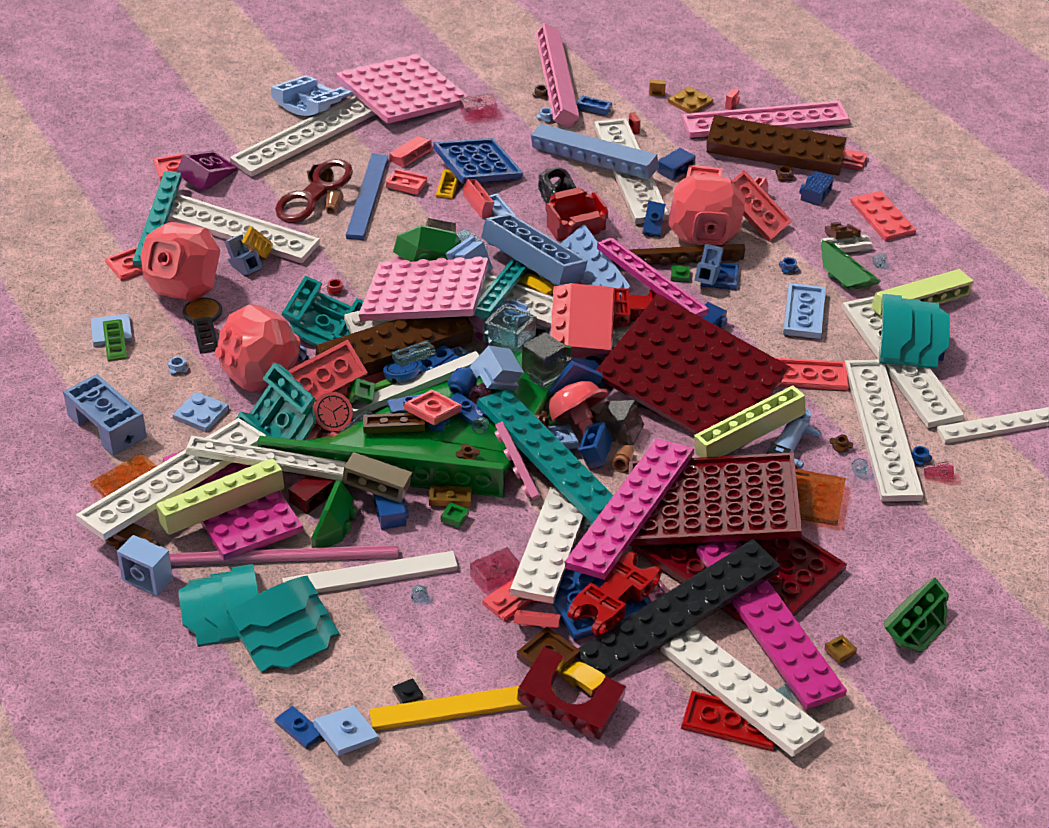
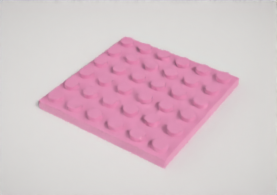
M418 54L336 73V79L348 90L353 91V94L387 124L470 102L468 95Z
M478 256L472 259L459 257L454 260L440 258L434 261L422 259L415 262L403 260L395 263L390 261L379 263L359 312L360 321L474 316L489 266L488 258Z

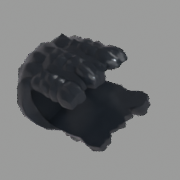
M554 167L546 169L538 175V189L545 203L550 202V197L554 193L576 188L570 174L563 168ZM554 177L560 178L554 184L550 180Z

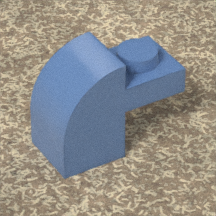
M242 234L224 241L230 258H228L230 265L242 275H249L263 268L257 251H249L242 243L244 238Z
M705 244L702 260L698 263L694 281L710 285L715 284L721 269L720 264L724 248Z

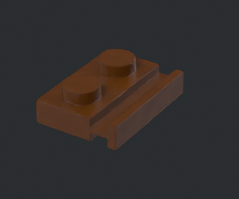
M833 222L831 225L825 226L826 234L835 239L853 238V235L861 237V230L851 224L845 226L840 222Z

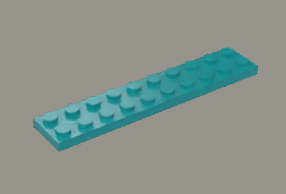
M509 389L479 398L476 405L495 424L501 421L504 422L515 445L593 524L614 495Z

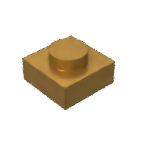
M650 79L649 95L665 97L666 80Z
M843 634L827 642L824 648L839 664L856 655L857 648Z

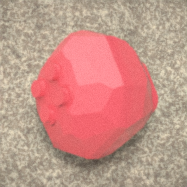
M702 174L685 178L674 188L668 220L669 226L684 243L696 246H705V244L723 245L730 242L740 231L745 207V196L732 180L727 177Z
M177 222L166 223L148 234L141 252L144 279L158 295L189 302L204 297L213 288L221 250L208 229Z
M247 305L228 316L224 327L219 333L220 337L218 347L215 350V356L219 359L220 366L225 373L240 387L251 392L265 391L269 384L263 380V377L273 363L281 364L287 371L296 366L301 341L299 336L293 333L286 319L258 305Z

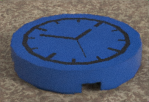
M416 358L397 359L384 367L385 378L389 381H392V379H396L399 382L408 381L416 378L419 375L418 373L423 371L422 362Z

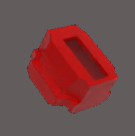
M578 187L554 193L550 197V202L546 203L547 227L557 241H564L583 224L592 235L606 230V219H608L609 212L597 192L587 194V192Z

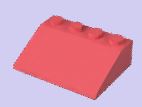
M574 283L554 286L550 343L570 345V357L572 358L611 352L613 342L614 287Z

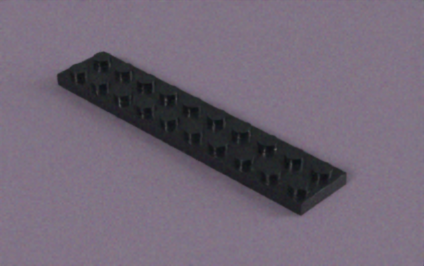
M752 539L614 625L612 629L602 636H597L579 647L578 649L581 650L579 659L606 677L613 678L780 572L781 565Z

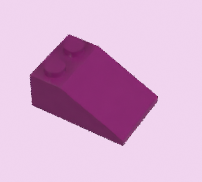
M214 150L183 154L176 172H180L182 179L194 184V187L198 190L212 188L235 172L238 167Z

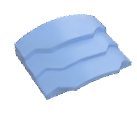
M306 75L271 87V96L279 105L294 114L303 116L330 109V105L340 102L342 98L353 95V91L341 87L332 90L322 84H317V79Z

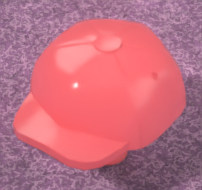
M581 381L565 386L550 399L549 411L552 421L563 420L571 416L574 424L579 426L584 436L586 426L593 424L590 408L596 406L608 396L607 389H599L597 385L589 381Z

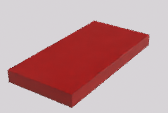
M691 691L681 729L773 751L775 743L725 704L719 697Z

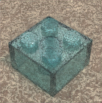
M503 304L484 322L483 342L497 347L509 348L513 353L517 354L536 335L537 316Z

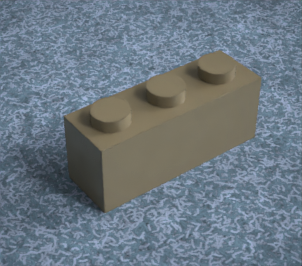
M353 452L344 467L342 483L401 503L409 489L412 472Z

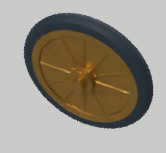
M199 298L188 302L184 306L183 316L191 323H193V319L211 317L213 322L221 316L223 309L222 305L215 299Z

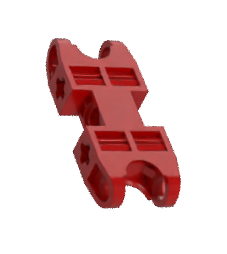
M614 288L613 326L629 327L630 320L636 321L657 293L649 289L648 296L629 295V289Z
M633 551L623 554L600 588L590 583L576 596L569 607L568 618L573 621L586 617L594 619L595 622L591 631L596 636H602L625 618V603L633 599L640 604L653 592L661 578L662 569L658 566H650L646 569L637 568L635 565L638 561V555Z

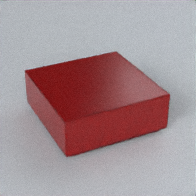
M635 112L629 113L628 123L633 134H640L641 120Z

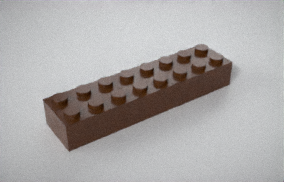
M714 115L707 138V153L839 176L846 150L847 137Z
M467 316L396 319L317 344L315 356L349 340L368 372L366 376L384 371V367L388 363L397 359H422L443 344L452 349L472 342L474 327Z

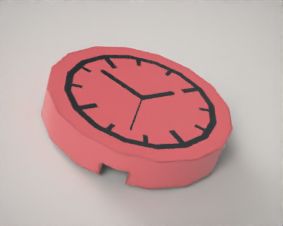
M327 392L321 395L313 406L316 425L327 432H338L346 428L351 422L353 415L352 405L343 394Z

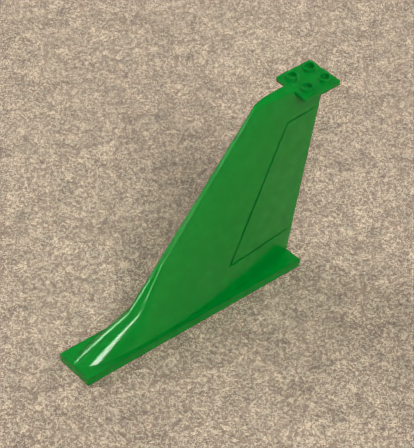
M533 341L532 351L511 350L524 372L516 381L519 387L511 392L534 415L540 414L551 394L549 388L562 373L561 369L565 361L571 356L570 345ZM480 377L477 379V385L466 398L477 404L479 398L503 390L487 388ZM448 380L409 395H419L434 390L448 398L453 396L449 390ZM386 407L385 409H383V410H381V411H379V412H377V413H375V414H391V413H390L389 408ZM457 415L449 417V423L445 424V429L442 432H434L425 424V431L364 434L362 420L331 437L294 440L259 436L257 441L258 447L344 462H348L354 452L412 472L409 487L430 489V485L472 487V494L500 498H503L504 477L513 460L509 461L506 457L504 450L507 448L504 442L500 443L495 435V432L498 431L495 426L496 424L488 416L475 426H471ZM468 444L474 449H479L480 455L476 456L475 460L457 458L456 452L460 451L461 445Z

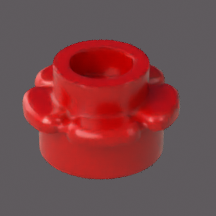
M332 279L328 281V293L340 294L341 291H344L345 287L341 280Z

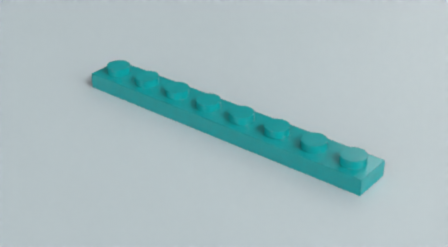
M170 171L163 173L132 260L135 267H142L141 252L147 235L168 221L182 180L180 172Z
M512 258L479 298L474 315L481 319H490L527 272L528 268Z

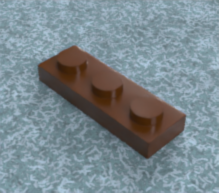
M412 413L363 415L364 434L425 431V420Z

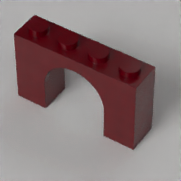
M543 647L518 687L517 700L526 707H532L540 711L546 717H553L561 721L566 727H573L589 738L595 737L600 740L624 699L626 686L605 676L595 695L587 702L581 704L564 702L555 695L552 689L554 681L563 668L564 656L547 647Z

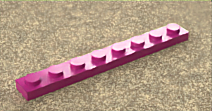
M612 237L597 243V249L654 292L700 317L708 315V307Z

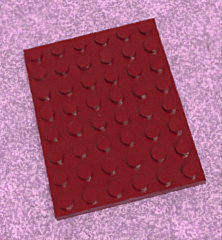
M657 293L596 371L602 373V382L691 433L697 434L769 398L789 372L790 366Z
M794 452L691 458L629 546L802 538ZM629 461V474L639 461Z
M803 535L802 538L755 540L781 565V571L767 580L793 616L798 614L842 574L847 567V563ZM744 540L740 541V543H741L742 545H744V544H746L747 542H749V541H744ZM711 542L632 546V549L683 583L706 569L696 550L698 546ZM732 603L721 609L747 626Z

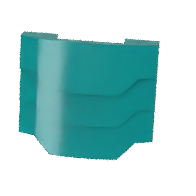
M305 275L281 314L290 323L293 333L298 335L303 341L314 346L350 334L344 320V315L360 311L364 301L356 298L352 306L321 293L322 282Z
M882 294L880 315L882 316V339L879 346V363L937 369L938 357L949 349L950 315L939 308V303L902 298V295Z
M273 363L263 377V380L269 384L251 412L240 411L236 419L243 420L267 437L305 440L316 423L313 409L315 397L281 364Z
M253 564L231 567L232 571L210 574V577L191 579L189 584L178 590L182 624L186 629L195 633L197 646L240 640L228 620V615L236 607L258 595Z
M307 575L288 580L261 592L236 607L228 615L229 622L260 673L274 666L289 669L299 662L327 650L329 640L340 634Z

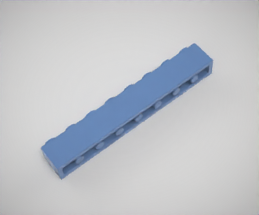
M540 124L531 134L532 147L538 150L649 180L659 168L657 154L544 124Z

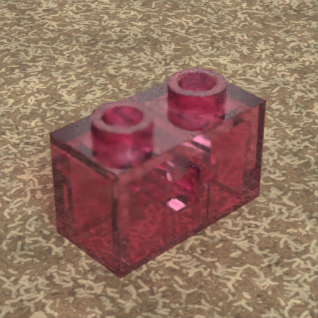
M492 93L460 98V112L465 121L497 116V103Z
M506 547L470 563V577L480 590L485 593L515 578L520 562L509 548Z

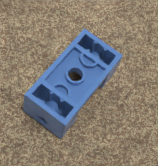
M98 374L63 391L68 416L78 425L88 420L94 423L99 429L101 445L113 456L147 438L143 413Z

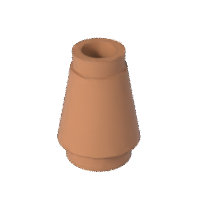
M340 189L327 192V212L335 213L344 196Z
M630 445L623 446L613 456L612 465L615 470L624 472L629 469V461H632L634 449Z

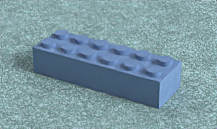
M511 213L486 218L481 238L487 241L489 245L497 247L502 253L508 254L513 257V260L521 262L526 268L537 272L540 277L550 280L555 286L583 280L588 260Z

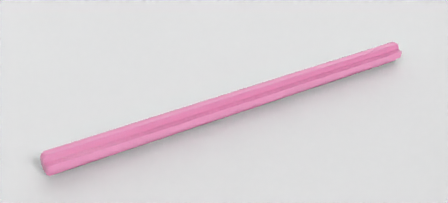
M398 546L253 550L225 561L219 552L169 553L171 566L397 558Z

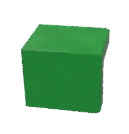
M356 378L348 387L346 398L351 404L355 400L370 404L374 397L375 383Z

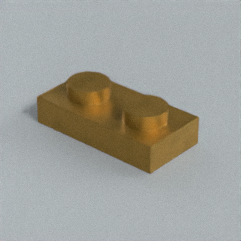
M430 485L429 506L447 507L449 503H453L462 507H471L472 487Z

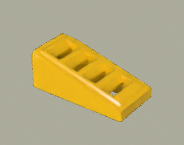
M443 169L436 197L453 199L459 180L451 170Z
M251 226L242 240V243L250 251H257L258 256L263 259H267L273 247V243Z

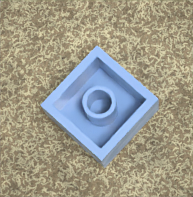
M132 535L117 551L123 581L158 596L173 580L169 551L164 547L157 546L146 539Z

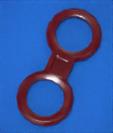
M330 159L319 164L314 170L313 182L304 190L292 191L280 198L275 208L277 217L287 223H296L308 218L314 212L316 202L327 193V190L339 189L349 182L353 174L351 164L343 159ZM339 166L345 169V174L337 181L324 182L320 179L321 174L330 167ZM303 198L308 201L306 209L299 214L288 215L283 212L284 206L293 199Z

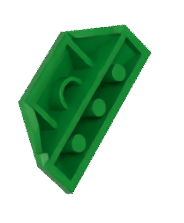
M419 225L397 235L393 253L410 262L422 259L434 261L440 258L448 260L446 253L462 241L456 232Z
M822 240L823 268L828 271V275L831 278L841 281L839 283L846 289H861L881 282L879 278L834 243Z
M335 480L324 510L312 534V548H327L342 542L345 535H349L351 531V520L356 519L357 507H354V498L339 480Z
M934 577L909 595L884 620V628L898 646L915 652H922L946 627L948 592Z

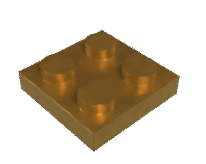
M688 86L669 97L668 103L691 114L697 113L712 104L713 98Z

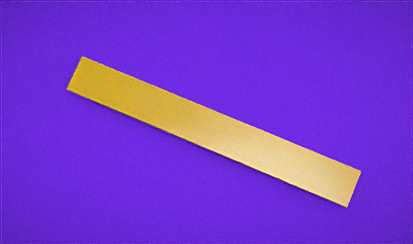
M519 686L371 708L369 709V715L374 731L527 707L517 700Z

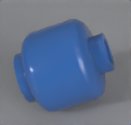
M457 368L448 380L449 390L453 395L459 392L465 397L469 396L477 385L476 376L470 368Z

